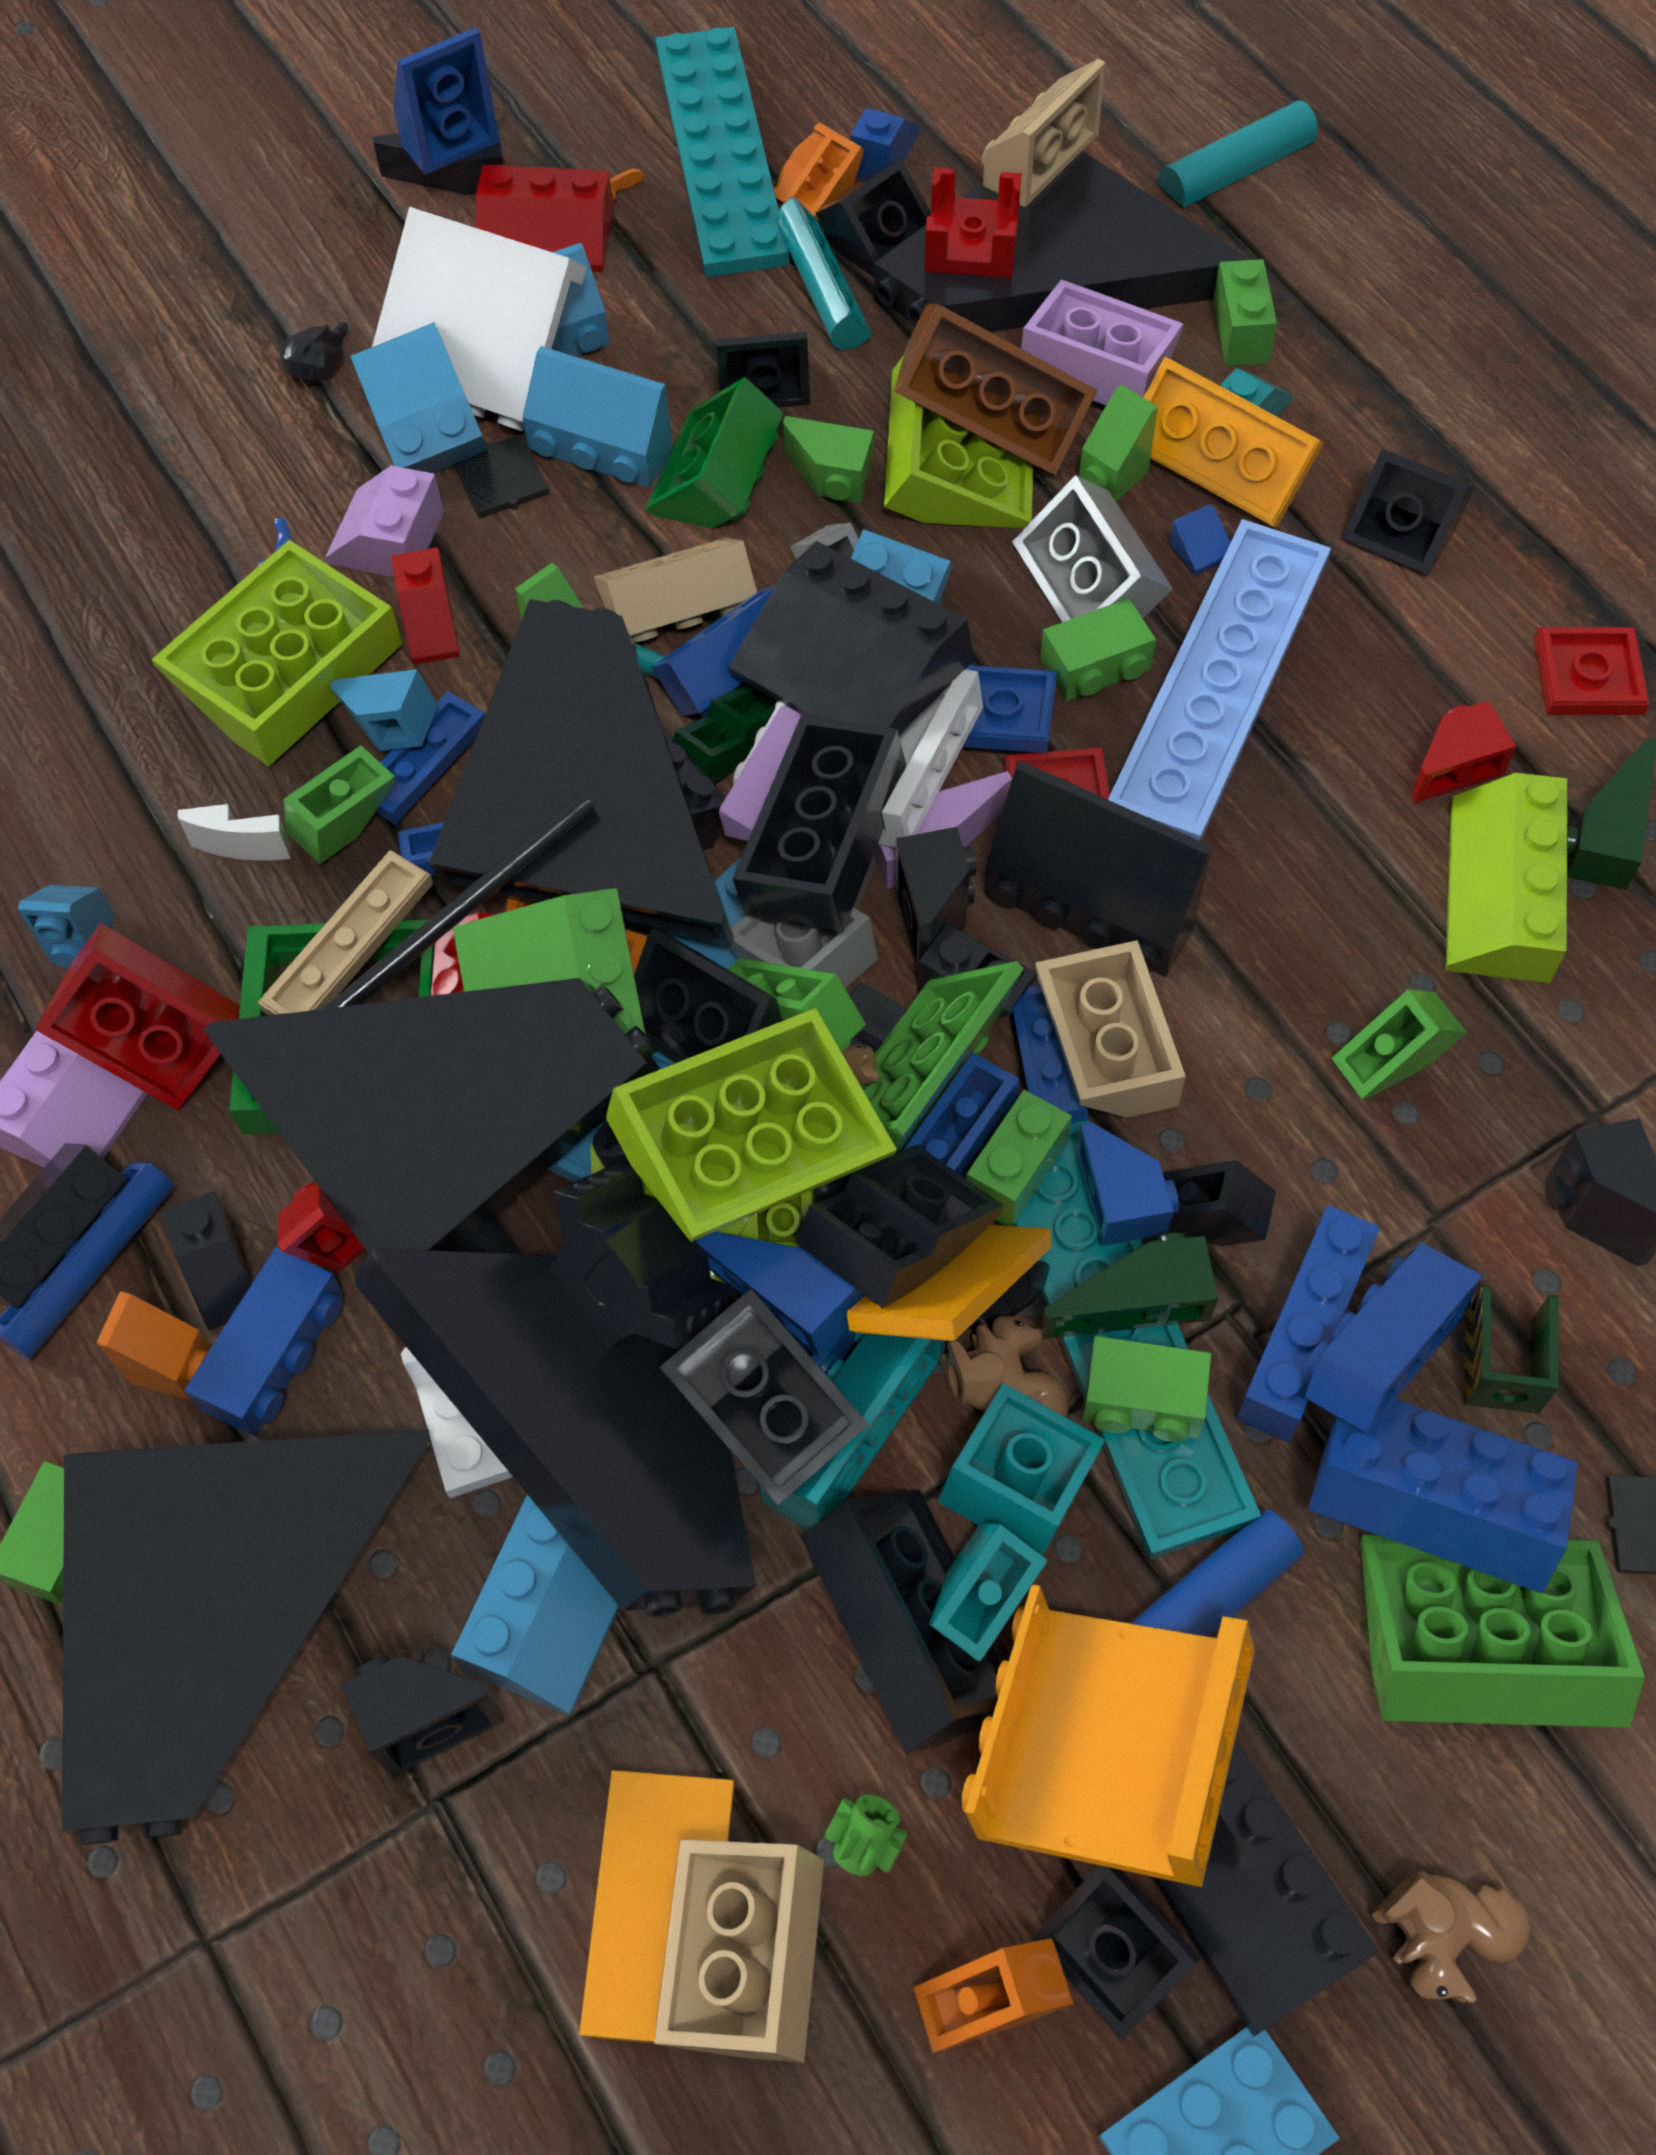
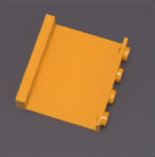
M1031 1585L1025 1607L1019 1606L1014 1615L1012 1637L1015 1643L1010 1660H1003L998 1669L996 1678L998 1700L993 1717L987 1716L981 1727L979 1750L982 1755L976 1775L970 1774L963 1788L962 1809L966 1813L979 1840L1202 1887L1255 1653L1248 1621L1223 1616L1218 1638H1211L1052 1611L1048 1608L1041 1587Z

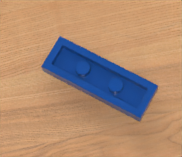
M448 691L437 702L438 708L422 746L393 749L380 762L395 776V783L375 813L395 825L474 741L482 725L485 713Z
M1032 985L1013 1009L1028 1092L1072 1115L1071 1123L1089 1120L1087 1107L1079 1104L1041 985Z

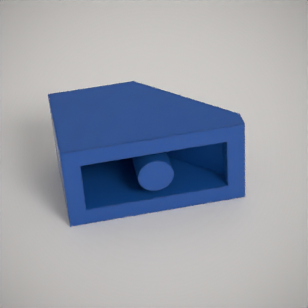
M866 108L850 135V141L861 146L864 150L856 178L863 179L874 170L902 158L904 161L920 134V126L906 118Z
M1092 1122L1080 1124L1076 1152L1102 1246L1167 1235L1173 1213H1177L1179 1210V1202L1174 1182L1172 1180L1165 1181L1160 1162Z

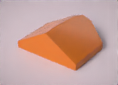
M822 123L816 124L813 128L814 132L794 149L781 169L777 186L773 188L776 200L784 204L792 197L794 199L797 198L817 219L816 212L854 185L864 154L861 146Z

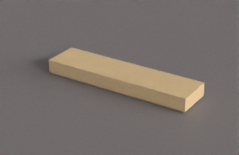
M389 850L257 1002L261 1011L267 1015H277L324 1008L339 995L433 885L431 875Z

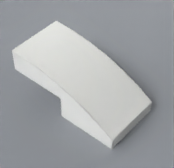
M228 804L178 810V820L190 845L194 848L234 859H291L290 841L279 815L235 820Z

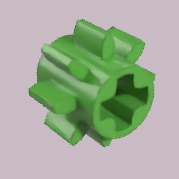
M866 1794L860 1796L855 1804L847 1798L842 1799L824 1837L835 1843L832 1850L833 1857L844 1870L854 1875L868 1876L875 1871L877 1866L886 1873L890 1872L908 1833L901 1828H897L900 1816L890 1802L882 1797Z

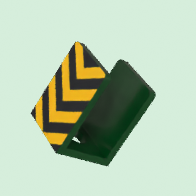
M1483 1286L1480 1288L1466 1314L1465 1405L1540 1414L1559 1389L1558 1296L1548 1295L1532 1318L1531 1377L1490 1372L1491 1288ZM1513 1390L1523 1392L1524 1394L1507 1395L1498 1393V1391Z

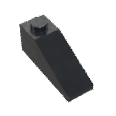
M496 121L499 143L427 175L422 172L402 147L399 133L373 136V144L381 177L465 195L476 194L482 166L505 165L498 121Z

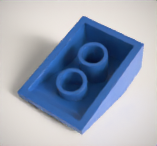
M476 27L397 61L394 114L402 147L425 175L500 142L481 34Z

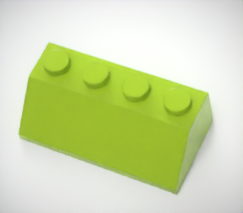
M1513 773L1452 797L1445 971L1550 983L1567 951V778Z

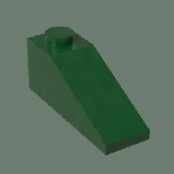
M1647 738L1585 807L1576 827L1567 826V878L1627 890L1642 862L1656 754V739Z
M1183 1233L1161 1236L1154 1242L1146 1243L1044 1308L1041 1325L1042 1339L1211 1321L1218 1296L1205 1236L1188 1238Z

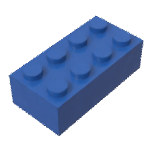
M1395 1400L1368 1434L1334 1415L1328 1430L1308 1510L1543 1594L1567 1549L1578 1462Z

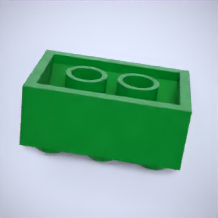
M746 377L690 409L645 510L653 516L712 529L730 519L732 521L738 520L750 506L751 500L749 495L753 485L764 472L763 461L768 450L778 438L776 430L783 412Z

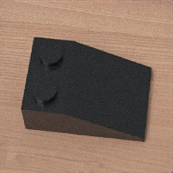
M749 1289L660 1367L777 1505L782 1503L869 1426L866 1420L752 1289Z

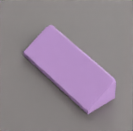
M782 705L779 707L722 803L719 815L725 836L749 840L800 716H803L795 710Z

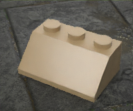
M1097 59L1059 78L1046 92L1040 93L1035 102L1021 116L1015 117L1006 131L996 140L989 142L982 156L984 187L999 194V177L1002 172L1022 173L1020 205L1026 207L1098 136L1105 61Z
M722 538L594 576L605 608L618 615H622L633 642H640L658 636L657 627L675 623L676 629H682L702 623V614L719 609L721 616H724L757 592L744 541L731 538Z
M1138 940L1035 962V970L1079 1104L1126 1118L1178 1107L1186 1075Z
M680 1840L654 2044L740 2058L804 2063L824 1859L794 1844Z

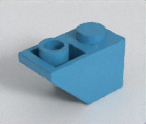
M417 669L332 680L330 685L331 690L351 721L379 751L422 746L438 708V703Z
M48 885L20 900L18 906L19 913L50 962L64 968L70 967L99 924L103 923L112 928L115 917L101 889L96 887Z

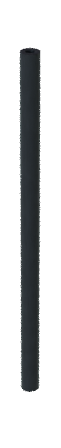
M583 793L577 796L322 1009L360 1005L593 812L595 808Z

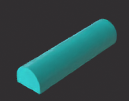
M1297 100L1161 168L1158 176V185L1182 208H1185L1315 142L1317 135L1315 114L1306 102Z
M790 198L778 210L776 224L832 344L843 350L856 348L872 337L870 334L871 330L818 219L797 198Z

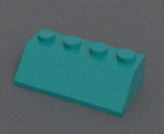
M856 1333L854 1343L857 1346L846 1361L842 1358L835 1361L828 1371L827 1377L860 1413L869 1426L779 1505L774 1502L760 1485L762 1503L805 1531H808L843 1501L847 1500L939 1365L940 1357L944 1355L945 1340Z

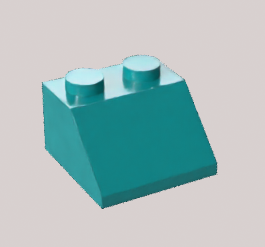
M1002 1383L954 1463L938 1503L977 1525L981 1522L1001 1524L1041 1556H1044L1098 1456L1105 1439Z

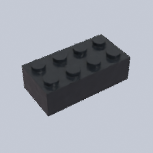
M800 716L732 878L746 916L844 932L885 827L882 811L906 768L898 729Z

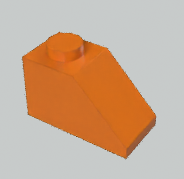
M121 1291L96 1342L130 1384L190 1401L191 1399L184 1392V1389L211 1349L210 1344L199 1329L132 1294Z
M1052 1938L1001 1948L913 1987L932 2053L941 2052L1029 2023L1074 2004Z

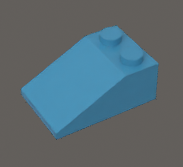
M435 322L351 355L369 405L395 466L434 473L488 451Z

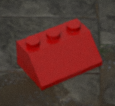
M505 165L482 166L476 192L477 229L549 252L581 243L591 270L593 272L604 271L614 217L609 171Z
M100 923L70 965L37 1023L35 1030L163 1103L179 1110L221 1054L203 1029L212 1022L239 1019L240 1005L103 923Z

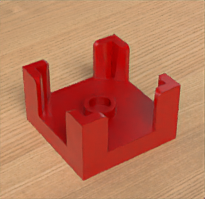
M934 168L931 216H927L925 230V272L1012 278L1019 221L1022 173L1002 172L999 177L998 200L955 198V170Z

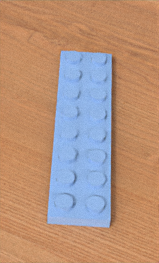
M1244 519L1241 520L1108 800L1199 841L1202 840L1328 562L1331 551L1330 547Z

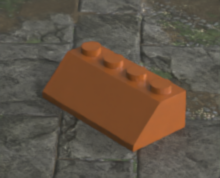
M926 304L906 346L894 392L1055 476L1098 391L939 304Z

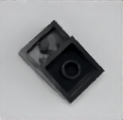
M915 1145L851 1173L844 1191L809 1205L795 1243L883 1309L925 1283L962 1253L1000 1215L1004 1205L925 1149Z

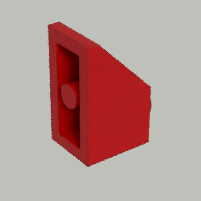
M438 547L392 555L397 595L413 665L460 657L448 584Z
M1489 700L1472 706L1461 705L1443 715L1411 794L1415 804L1505 775L1516 744Z
M316 1182L307 1184L299 1189L294 1195L293 1201L278 1214L277 1245L283 1253L339 1273L366 1250Z

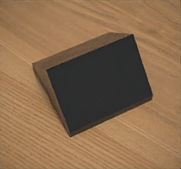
M1100 1865L1031 1938L1034 1942L1053 1939L1064 1976L1121 2040L1202 1959L1121 1870Z

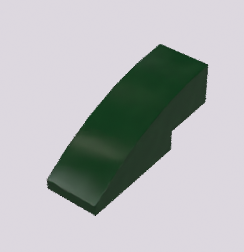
M747 684L713 699L707 717L676 730L673 738L714 783L734 771L741 762L746 760L755 744V738L759 729L766 726L773 714L777 700Z

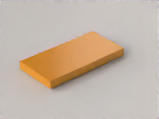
M1164 357L1143 397L1158 407L1151 459L1269 525L1278 527L1322 448L1323 441L1168 357Z
M989 1225L979 1237L948 1265L901 1299L882 1309L868 1297L864 1296L847 1311L849 1331L955 1341L1052 1247L1050 1228Z
M611 1771L579 2032L581 2037L654 2043L680 1840L729 1842L735 1788L734 1780Z

